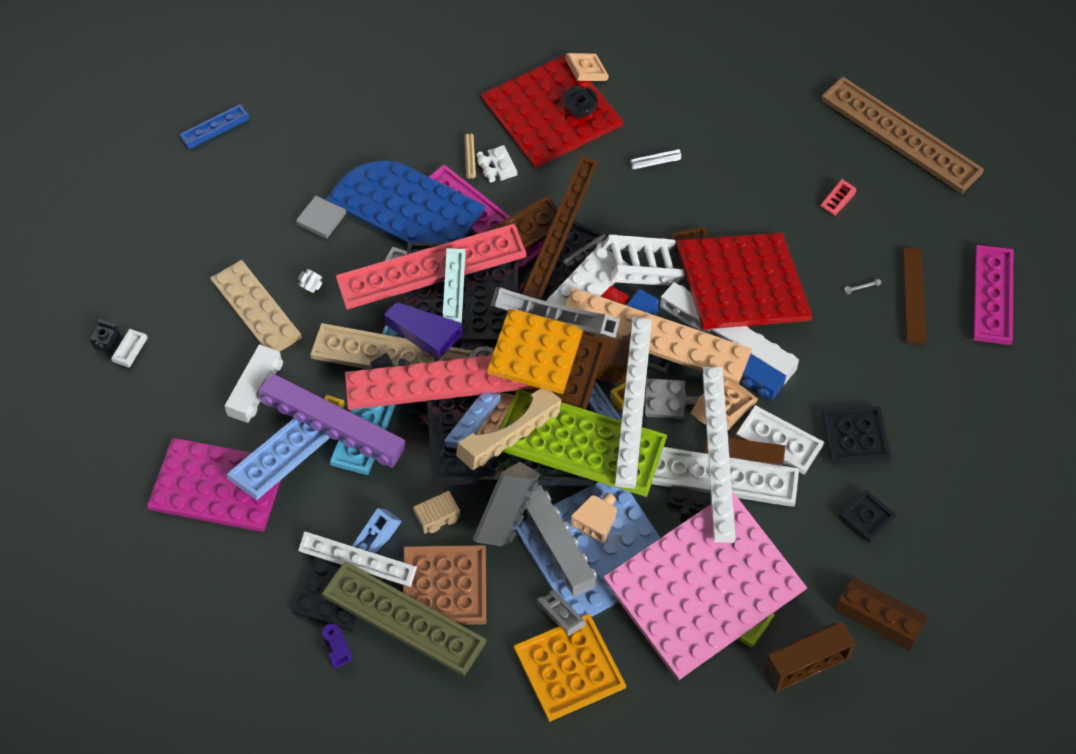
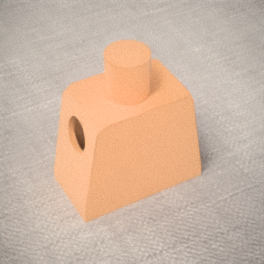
M606 493L602 499L592 495L571 516V526L604 544L616 518L617 509L612 506L616 498L610 493Z

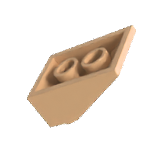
M723 379L728 432L757 402L758 398L740 384ZM703 394L699 397L691 414L706 425Z

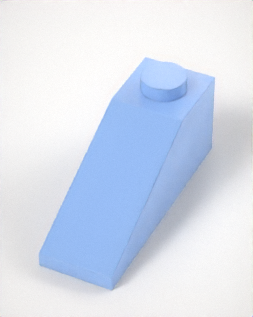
M377 508L352 546L376 554L391 538L402 521L387 509Z

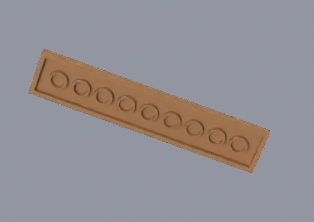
M845 77L838 80L821 97V101L961 194L983 174L984 169Z

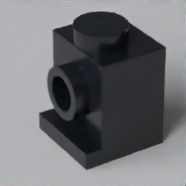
M102 319L98 320V326L90 338L96 350L111 352L120 336L117 324Z

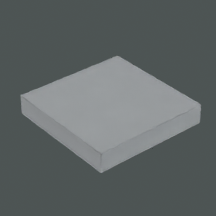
M315 196L298 217L296 224L327 239L346 215V210Z

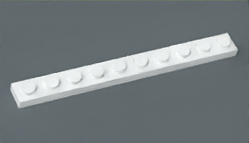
M637 317L632 319L615 486L635 489L652 319Z
M703 367L714 543H735L723 368Z

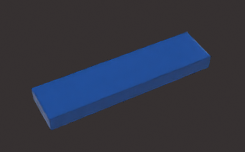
M239 104L180 133L179 136L185 146L190 149L250 118L242 105Z

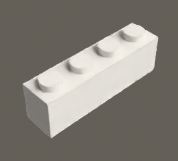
M262 345L257 347L225 404L227 416L249 423L251 417L256 415L257 406L260 403L259 388L272 373L276 374L282 367L283 360L279 351Z

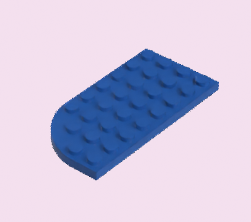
M393 161L370 162L351 170L339 181L326 199L328 202L345 209L346 213L407 245L408 242L449 243L466 238L473 225H475L486 209L485 205L402 163Z

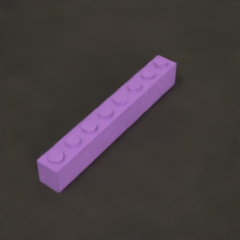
M273 373L259 388L260 401L263 404L272 406L282 414H287L296 421L303 422L311 426L312 429L327 434L331 439H337L347 447L354 448L363 455L376 459L382 465H388L393 468L405 452L404 439Z

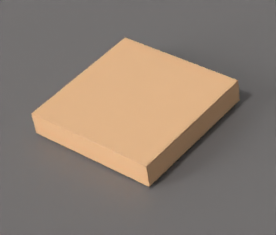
M566 53L565 60L577 81H607L609 76L596 54Z

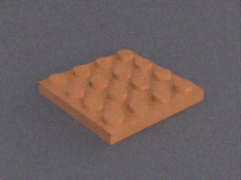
M486 545L404 547V563L417 567L411 587L403 585L404 594L460 625L486 624Z

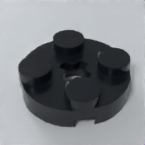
M574 86L569 88L564 94L563 107L566 112L573 115L576 119L589 116L597 110V94L589 87L585 89L580 88L581 86Z

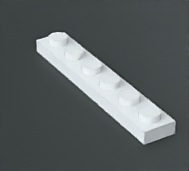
M305 531L298 550L341 565L346 561L366 573L410 587L417 569L416 566Z

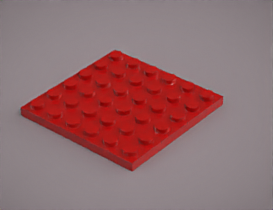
M566 54L480 94L482 102L534 168L623 126V120L591 81H577L565 60ZM574 86H581L580 88L585 89L589 87L596 92L598 97L597 110L581 119L574 118L563 107L565 92Z
M783 233L677 240L676 246L702 330L811 321L812 313Z

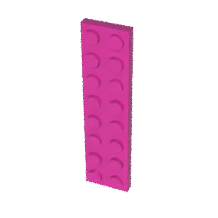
M445 164L429 176L485 205L486 209L470 230L475 235L485 232L510 217ZM542 241L525 250L526 257L519 259L518 270H524L539 256L544 244Z

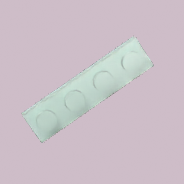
M447 248L443 317L462 323L466 249Z

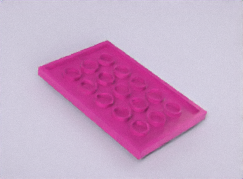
M172 438L147 507L148 510L264 532L280 481L258 500H255L227 479V473L251 454L250 452Z

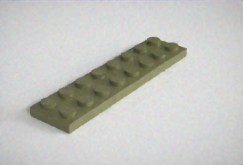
M346 561L322 593L325 599L464 677L486 644V639Z

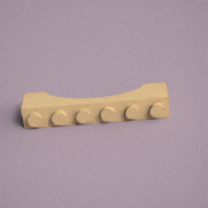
M539 389L530 396L529 408L521 418L508 427L496 432L483 435L470 434L458 442L456 456L472 470L485 465L489 459L498 456L504 449L513 446L519 439L528 436L531 431L543 426L549 419L555 418L560 412L561 399L549 390Z

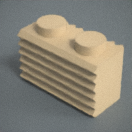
M450 491L413 507L414 516L424 534L428 532L434 533L441 526L454 524L460 518V509Z

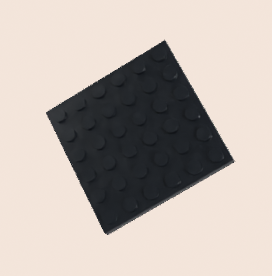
M408 242L407 255L445 243ZM519 259L464 275L461 323L463 335L455 343H497L508 311L491 306L496 287L518 293ZM445 281L405 292L404 305L443 317Z

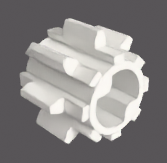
M307 269L306 272H301L298 278L300 280L298 285L314 293L315 289L319 290L323 283L320 281L322 276Z

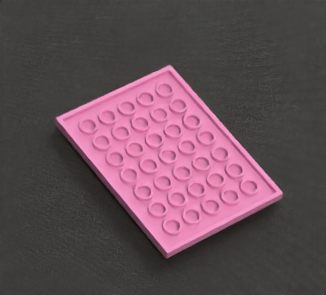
M733 491L735 543H714L712 505H709L603 577V581L677 681L807 589L806 585Z

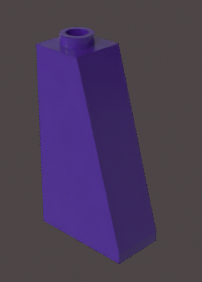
M398 302L389 307L384 314L386 326L437 360L463 335L461 323Z

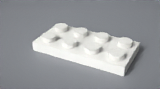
M756 405L736 434V438L741 440L786 445L784 464L792 468H799V472L804 475L824 444L818 438Z

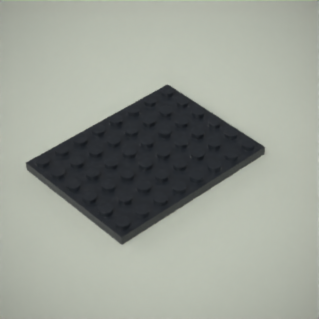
M510 391L502 392V393H506V394L515 395L514 393H511ZM479 395L426 401L432 484L496 485L501 472L521 462L540 474L537 480L539 482L538 485H593L594 480L505 452H501L498 456L489 459L485 465L472 470L456 456L457 448L446 447L444 440Z

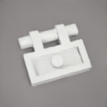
M504 145L488 150L487 157L482 152L476 154L477 162L483 168V174L489 182H494L496 180L495 176H499L501 181L517 176V170Z

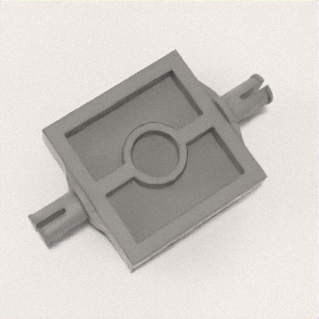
M646 380L644 406L647 417L683 419L686 404L695 405L698 401V397H686L685 381Z

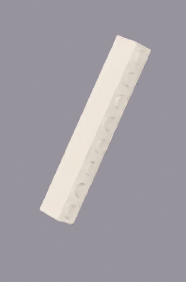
M674 282L661 296L660 307L696 330L719 338L723 337L728 341L752 348L751 354L786 375L785 383L797 370L799 359L781 349L777 344L771 343L761 334L755 333L747 326L702 330L692 294L684 286Z

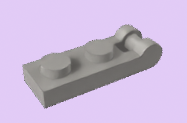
M554 589L549 591L547 596H541L536 599L538 607L544 610L568 636L585 626V620Z

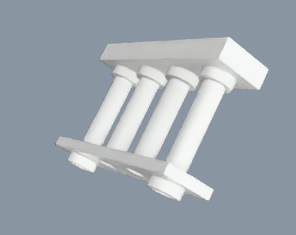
M608 235L602 248L613 251L616 267L610 274L611 282L671 286L675 282L679 285L685 273L683 269L673 268L669 254L676 243L675 240ZM620 250L629 251L633 266L623 264ZM637 251L646 253L649 267L640 266ZM653 253H662L666 268L657 267Z

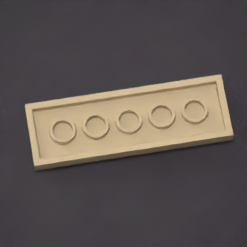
M242 260L210 277L212 284L260 345L280 352L302 339L301 333Z

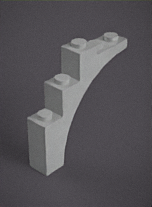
M500 287L495 288L491 306L505 311L514 309L575 325L580 330H583V333L615 338L620 319L606 314L546 302Z

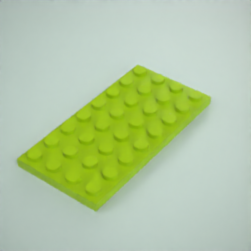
M524 390L516 391L500 430L513 424L525 414L529 408L530 396L533 393ZM561 402L560 412L555 418L549 419L543 426L537 427L528 436L522 437L513 446L507 447L502 452L647 497L667 435L641 427L635 489L615 486L621 420Z

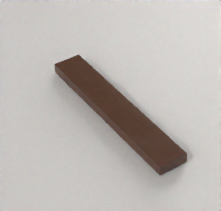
M903 248L906 344L925 345L926 323L922 249Z

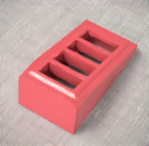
M841 179L821 203L820 207L835 216L855 195L856 188ZM840 190H843L844 192H846L847 195H845V194H843L842 192H840ZM836 194L843 197V200L837 197ZM832 199H835L836 201H838L839 204H836L835 202H833ZM830 203L836 208L833 210L827 204Z

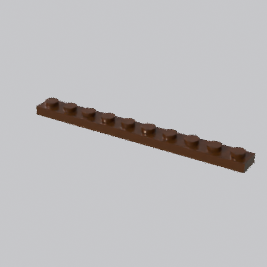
M584 156L580 157L522 295L541 300L597 168L598 161Z

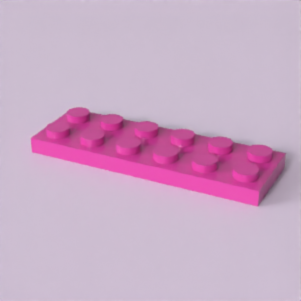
M976 245L973 340L1006 345H1011L1013 342L1014 249Z

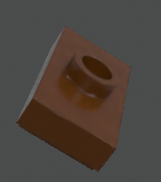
M705 226L670 234V239L676 242L673 246L675 252L678 251L676 246L677 240L709 238Z

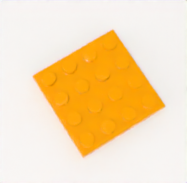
M509 309L487 374L564 394L583 330H580L578 326Z
M590 614L582 616L585 620V626L569 636L560 627H557L514 645V651L548 722L626 689V684Z

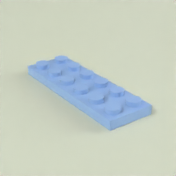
M292 419L227 473V479L255 500H258L330 437L321 431L312 429L311 426L303 422L300 423Z

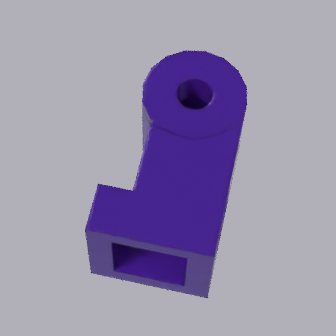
M335 624L326 625L323 628L322 635L326 646L330 647L332 651L328 656L333 669L353 661L340 628Z

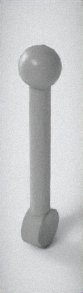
M875 279L874 282L855 287L846 286L844 293L850 294L854 290L873 285L879 286L881 280Z

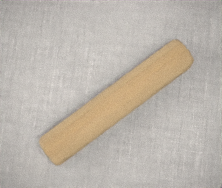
M465 134L466 177L474 179L476 177L474 135Z

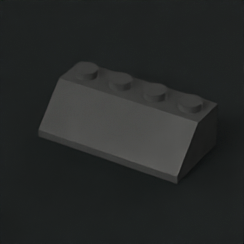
M521 462L501 472L473 537V541L502 547L514 540L517 534L515 530L524 518V515H522L524 509L531 503L530 496L538 487L539 482L537 480L540 475L538 472Z

